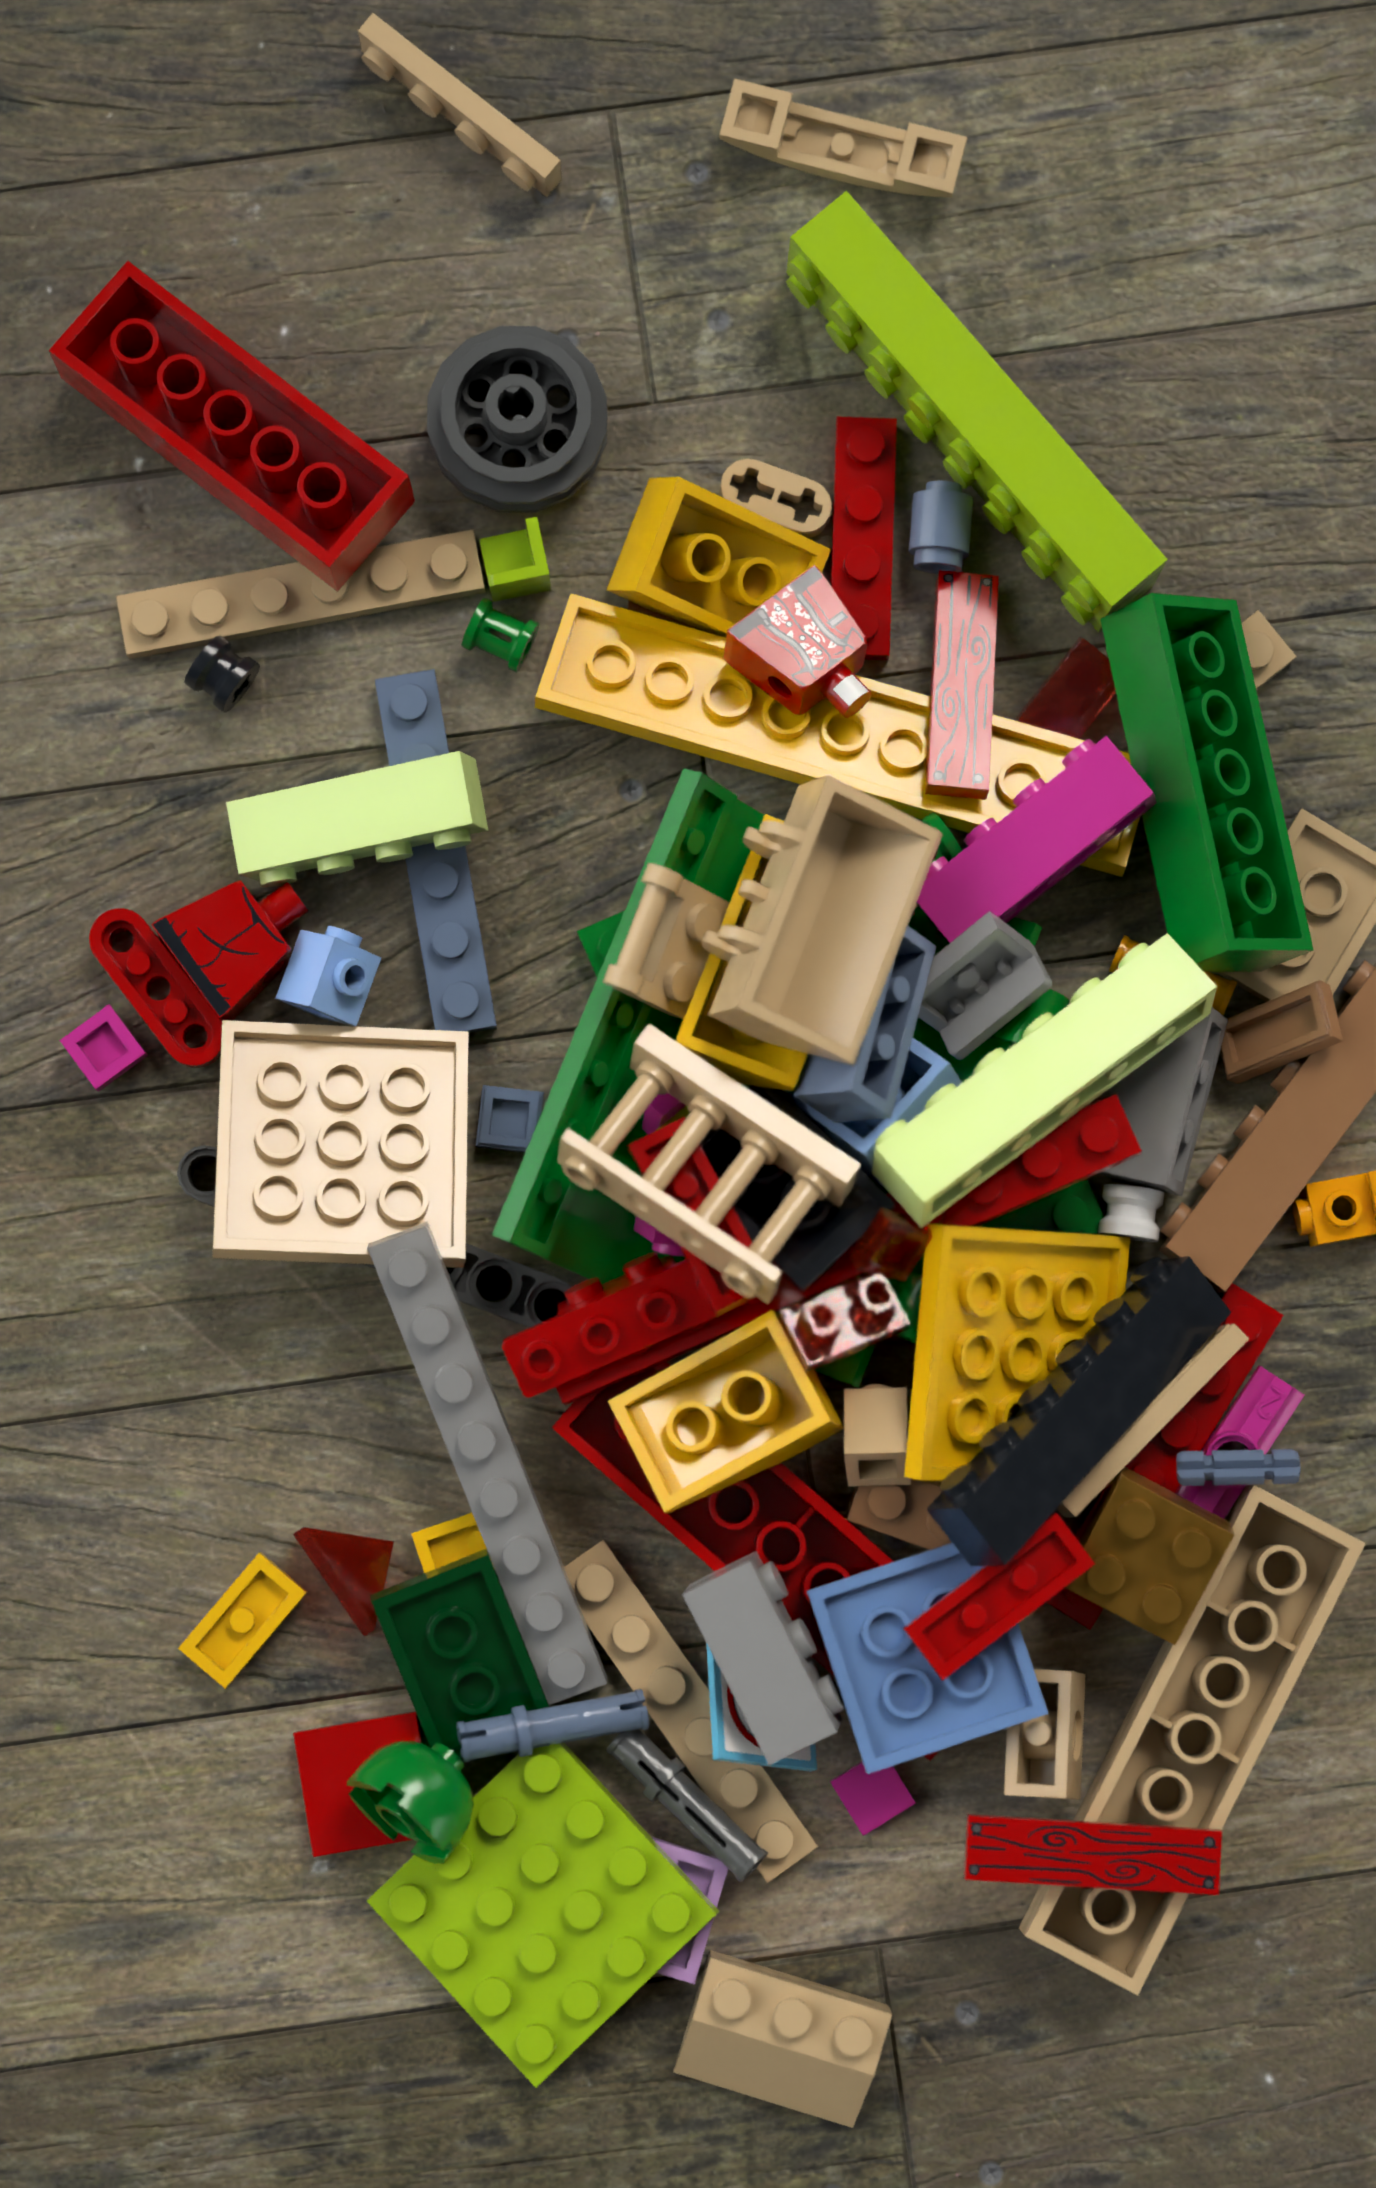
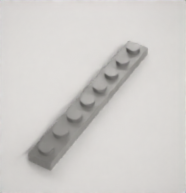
M428 1221L369 1243L367 1249L548 1704H554L607 1684V1674Z

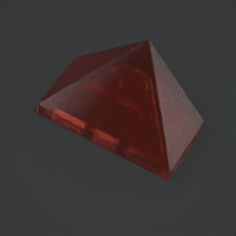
M302 1527L293 1535L363 1636L366 1637L378 1629L380 1622L371 1603L370 1595L386 1589L394 1541L314 1527Z

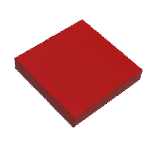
M416 1711L293 1733L313 1857L413 1840L398 1833V1836L393 1841L379 1830L352 1801L349 1793L354 1787L347 1786V1781L358 1767L377 1749L399 1741L422 1743Z

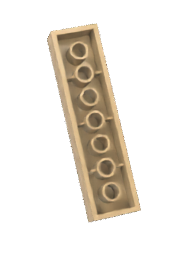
M1246 1485L1226 1518L1227 1521L1231 1522L1235 1534L1177 1644L1173 1645L1164 1640L1074 1820L1222 1830L1366 1543L1255 1485ZM1040 1885L1019 1929L1026 1937L1138 1996L1189 1893Z

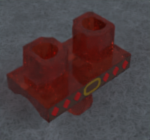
M882 1269L782 1310L778 1317L783 1328L792 1339L806 1373L840 1358L846 1359L857 1354L859 1350L907 1331L910 1326V1321Z

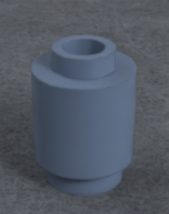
M930 481L926 483V490L917 491L913 494L909 553L914 555L913 567L915 569L938 574L939 570L962 571L963 559L969 557L973 497L962 493L961 484L951 481Z

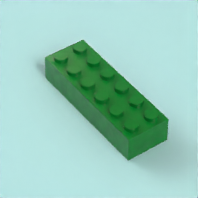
M1150 593L1101 618L1106 652L1110 662L1131 766L1153 791L1157 802L1142 817L1167 933L1203 972H1261L1314 951L1237 600Z

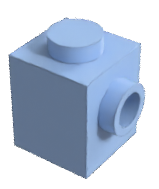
M328 926L325 935L300 930L276 999L322 1019L357 1026L381 957L359 948L363 938L344 929Z

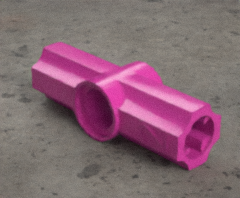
M1258 1365L1201 1451L1204 1452V1455H1211L1212 1451L1217 1450L1222 1444L1228 1441H1238L1244 1445L1246 1450H1262L1264 1454H1267L1305 1395ZM1205 1481L1204 1486H1183L1180 1484L1175 1494L1224 1519L1246 1485H1214L1212 1481Z

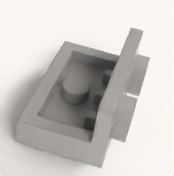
M989 911L933 957L918 1017L939 1031L949 1053L956 1059L962 1060L1049 990L1052 986V980L1033 944Z

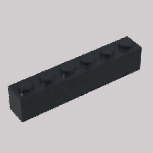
M1190 1256L1163 1260L1160 1257H1155L1140 1265L1131 1275L1130 1280L1133 1284L1123 1295L1108 1302L1098 1310L1093 1318L1096 1324L1082 1339L1072 1342L1058 1354L1056 1358L1058 1366L1045 1380L1033 1384L1023 1392L1018 1399L1020 1407L1006 1422L993 1427L982 1437L979 1442L981 1450L967 1465L952 1471L942 1481L940 1485L942 1493L926 1510L970 1566L1006 1565L1232 1313Z

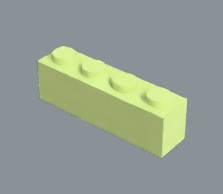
M461 751L226 802L238 874L257 881L260 880L261 887L282 886L286 882L289 884L296 882V872L318 868V874L320 875L350 871L355 868V859L376 855L377 862H392L413 856L412 847L434 843L437 850L458 848L471 844V834L488 831L476 759Z

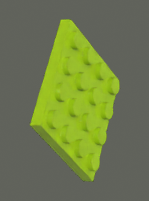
M565 1743L533 1748L532 1755L520 1757L518 1754L473 1797L474 1805L469 1827L459 1845L444 1863L434 1864L413 1855L367 1900L368 1904L535 2088L552 2074L720 1912Z

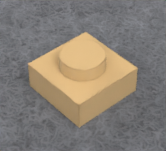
M1259 610L1242 622L1256 690L1297 657Z

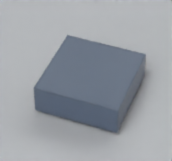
M483 1085L476 1147L525 1153L542 1114L544 1092Z

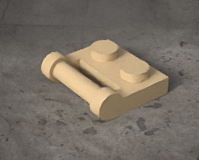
M648 863L641 880L642 883L646 884L644 893L616 965L609 964L603 983L665 1014L684 1019L710 955V952L702 946L703 938L707 930L715 933L719 932L730 902L684 879L681 874L673 870Z

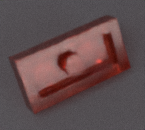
M1079 637L1014 720L1080 739L1116 694L1109 658L1083 637Z

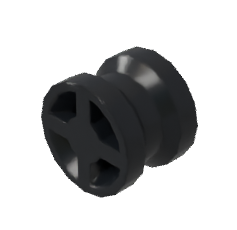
M219 635L212 639L197 656L186 674L184 683L195 692L202 690L212 696L214 706L223 713H226L247 692L259 672L260 665L251 657L240 658L232 652L231 643Z

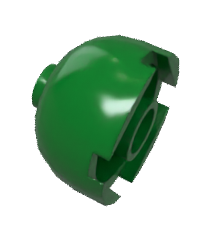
M399 1741L388 1744L372 1753L347 1781V1786L354 1787L349 1793L352 1801L379 1830L393 1841L398 1836V1833L413 1839L417 1843L410 1852L431 1863H444L459 1845L470 1824L474 1802L471 1788L467 1780L460 1773L465 1765L455 1752L441 1743H435L432 1748L416 1741Z

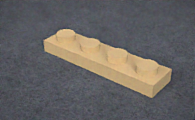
M374 13L360 27L358 35L361 50L364 53L361 58L376 75L386 81L395 77L410 89L408 96L423 112L433 118H436L440 113L456 125V135L470 149L478 154H483L487 150L504 164L501 166L502 171L517 186L526 191H529L533 186L548 197L562 180L561 160Z

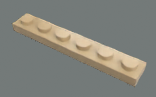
M471 529L376 547L338 592L301 563L295 562L118 595L116 600L126 655L129 659L204 646L219 635L231 641L485 593L474 530Z
M601 1540L564 1567L586 1624L634 1692L637 1689H642L645 1697L643 1706L647 1707L648 1713L703 1792L716 1805L722 1808L756 1844L768 1852L766 1858L757 1867L766 1882H770L818 1847L817 1843L763 1766L713 1760L709 1689L605 1540Z

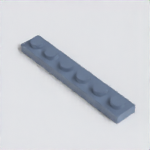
M435 669L375 679L389 766L449 753ZM434 843L412 847L413 856L406 858V865L435 1030L466 1031L472 1033L497 1028L466 846L437 850Z

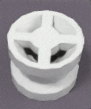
M1104 1184L1102 1198L1107 1203L1106 1216L1099 1221L1097 1234L1130 1237V1240L1158 1242L1160 1228L1155 1223L1156 1210L1163 1205L1164 1192L1130 1185Z

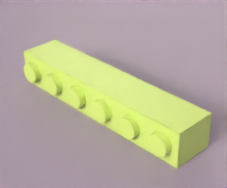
M1168 933L1150 946L1145 942L1138 944L1122 958L1118 965V970L1102 981L1098 977L1087 981L1074 993L1070 1000L1071 1004L1055 1016L1050 1012L1039 1016L1026 1028L1022 1035V1040L1007 1051H1004L1002 1048L991 1051L977 1064L973 1072L974 1075L957 1087L951 1083L939 1089L927 1101L925 1111L907 1123L904 1119H901L886 1128L875 1142L872 1173L919 1227L922 1228L1210 1015L1217 985Z

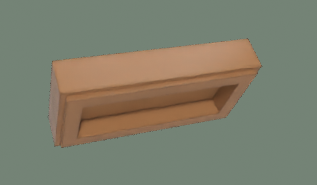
M1318 980L1228 1018L1220 1049L1227 1080L1240 1084L1342 1042L1343 1037L1330 985Z

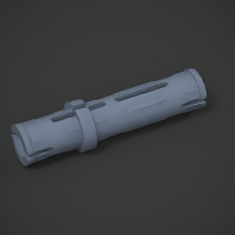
M637 1689L635 1692L526 1711L525 1706L522 1705L512 1707L511 1714L469 1722H457L459 1745L462 1746L460 1752L463 1763L470 1762L472 1759L518 1751L520 1757L532 1755L533 1748L636 1729H648L647 1707L643 1706V1702H645L642 1689Z

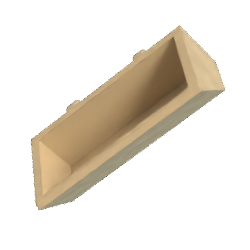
M829 774L799 785L784 823L762 821L759 830L748 827L743 837V843L749 849L769 859L760 884L751 880H743L739 888L738 894L752 902L743 928L722 925L719 933L707 930L703 938L702 946L707 951L729 962L708 1015L763 1042L854 1066L941 840L942 833Z

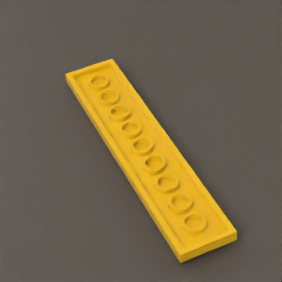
M570 593L535 696V708L797 784L802 785L829 774L909 816L923 819L934 812L947 827L970 833L979 824L991 817L997 823L1017 808L1013 803V799L1025 787L1039 778L1048 783L1065 769V766L1061 763L1064 757L1085 741L993 714L990 783L987 799L925 794L930 696L855 675L872 692L869 701L855 715L844 718L826 698L804 714H793L723 659L725 637ZM1120 751L1121 754L1126 758V760L1131 764L1129 753ZM1139 818L1080 865L1122 877L1127 866Z

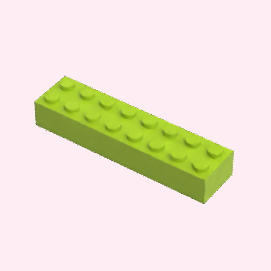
M847 190L790 237L786 272L789 278L786 280V283L792 294L804 307L809 309L813 305L816 306L829 321L825 328L835 344L847 354L854 350L868 366L864 373L874 389L886 399L891 395L895 397L907 411L903 418L914 435L925 444L932 440L947 457L943 460V465L956 483L961 484L962 488L966 489L970 485L986 502L982 506V510L988 520L1002 534L1011 531L1025 547L1021 552L1025 562L1041 579L1045 580L1048 576L1053 579L1065 593L1061 597L1063 605L1077 622L1082 625L1090 622L1100 632L1102 630L1101 618L1138 600L1154 586L1168 559Z

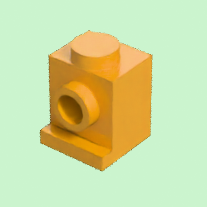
M1376 1170L1306 1184L1299 1193L1300 1199H1295L1292 1203L1298 1234L1300 1236L1308 1235L1310 1247L1376 1235ZM1337 1197H1343L1351 1203L1352 1214L1347 1220H1340L1333 1214L1332 1204Z

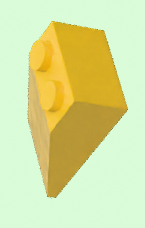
M681 477L649 478L606 590L659 615L726 638L729 628L814 564L823 572L831 549Z
M774 1310L767 1312L608 1401L665 1513H670L784 1462L844 1429L815 1371L807 1372L811 1363L788 1319Z

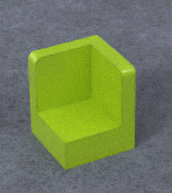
M537 516L525 519L526 529L479 539L493 602L551 590L550 574Z

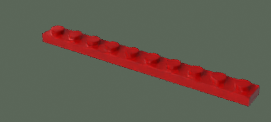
M1117 1094L1081 1109L931 1220L929 1224L979 1226L1142 1155L1140 1145ZM888 1193L886 1195L896 1204V1208L804 1293L781 1275L776 1294L769 1304L755 1297L753 1301L718 1317H714L556 1386L562 1404L568 1405L722 1338L771 1310L779 1313L925 1249L927 1224L920 1228L897 1200Z

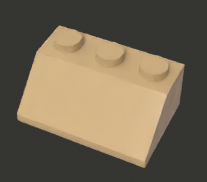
M709 1950L673 2072L853 2128L874 2078L892 2012L887 2004Z

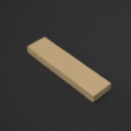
M1234 1323L1219 1326L1056 1509L1065 1518L1076 1517L1249 1338Z

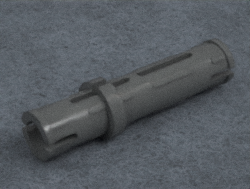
M640 1729L620 1732L608 1746L606 1751L613 1755L646 1787L643 1794L651 1802L659 1800L695 1838L701 1841L736 1876L739 1882L744 1881L766 1858L768 1852L756 1844L722 1808L716 1805L684 1773L686 1766L678 1758L671 1761Z

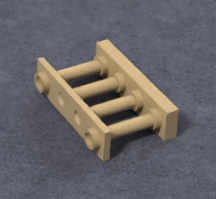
M648 1024L634 1042L630 1068L635 1071L638 1079L589 1142L569 1128L566 1130L560 1140L557 1162L562 1165L563 1172L575 1184L586 1190L598 1189L720 1271L724 1282L735 1292L749 1298L755 1295L769 1304L776 1294L782 1271L771 1265L770 1262L816 1199L824 1200L826 1198L840 1207L854 1187L861 1164L651 1024ZM669 1093L687 1105L690 1114L645 1174L640 1177L610 1156L657 1094L665 1095ZM721 1128L738 1139L743 1149L694 1213L663 1191L709 1130ZM774 1163L792 1175L796 1185L747 1249L716 1227L762 1165Z

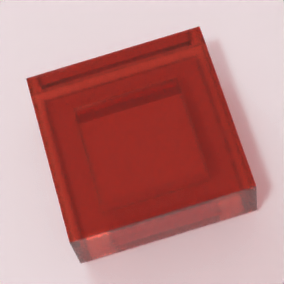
M881 1208L848 1258L857 1271L905 1281L925 1253V1249L933 1237L931 1235L932 1231L927 1224L920 1228L908 1214Z

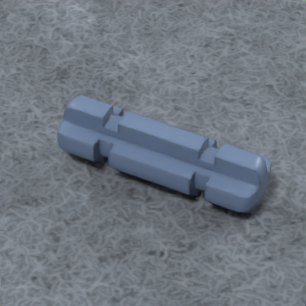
M1271 1449V1454H1264L1262 1450H1214L1211 1455H1204L1202 1451H1181L1176 1457V1477L1178 1483L1183 1486H1204L1205 1481H1212L1214 1485H1260L1269 1479H1272L1274 1484H1295L1299 1482L1300 1457L1298 1452L1293 1449Z

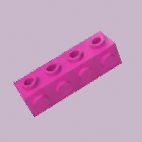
M1107 735L1096 744L1091 739H1087L1076 746L1061 762L1065 769L1048 783L1039 778L1025 787L1013 799V803L1017 808L998 823L991 817L974 828L964 839L968 847L948 862L943 856L931 863L917 903L949 943L989 911L1005 923H1008L1157 803L1153 791Z

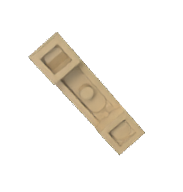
M734 78L719 139L784 166L844 183L910 195L931 197L953 196L967 142L966 136L910 122L908 129L903 130L792 102L793 93Z

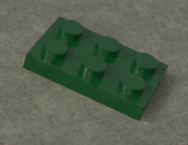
M487 1549L370 1595L371 1603L430 1748L435 1743H441L455 1752L462 1760L460 1752L462 1746L459 1745L457 1722H469L511 1714L512 1707L522 1705L525 1706L526 1711L550 1707Z

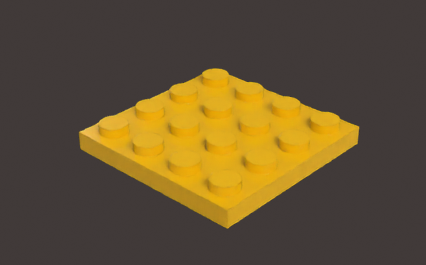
M927 1223L904 1477L921 1481H943L952 1471L967 1465L981 1450L979 1442L982 1437L993 1427L1006 1422L1020 1407L1018 1399L1023 1392L1033 1384L1045 1380L1058 1366L1056 1363L1058 1354L1072 1342L1082 1339L1096 1324L1093 1318L1098 1310L1108 1302L1120 1298L1126 1291L1130 1237Z

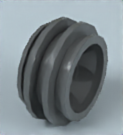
M499 326L466 339L441 363L427 396V433L429 435V442L442 474L467 499L498 512L536 513L568 500L594 475L607 445V396L594 365L568 339L536 326ZM511 373H527V374H532V377L530 378V377L525 376V375H523V374H511ZM487 384L490 389L487 393L486 401H473L470 397L482 385ZM558 388L566 394L570 401L564 407L555 408L547 402V395L550 391ZM522 403H525L533 409L527 418L517 414L510 421L501 415L502 410L506 406L517 409ZM473 427L483 428L488 433L486 443L479 447L470 446L465 441V434L469 429ZM551 433H560L567 440L557 453L548 451L543 444L545 437ZM510 452H518L524 456L526 463L524 467H506L502 464L503 458Z

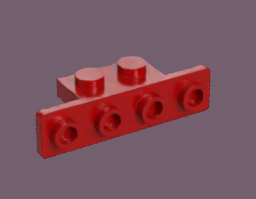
M656 1252L640 1256L622 1267L625 1275L601 1284L599 1277H595L565 1291L567 1300L558 1303L557 1316L505 1338L502 1341V1349L523 1395L526 1398L536 1396L717 1317L687 1260L676 1263L673 1255L659 1259ZM753 1298V1299H751V1300H749V1301H747V1302H745V1303H743V1304H741V1305H739V1306H737V1307H740V1306H742V1305H744V1304H747V1303L753 1301L755 1298Z

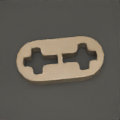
M747 458L735 461L727 467L722 475L721 497L807 538L815 537L824 531L829 523L832 507L830 495L821 484L814 480L758 460ZM747 475H751L757 478V489L773 495L770 500L759 495H752L748 503L738 500V489L731 486L733 481L743 483ZM804 495L814 498L813 509L821 514L819 517L809 515L805 523L797 522L794 520L795 510L790 506L779 503L780 498L792 503H800Z

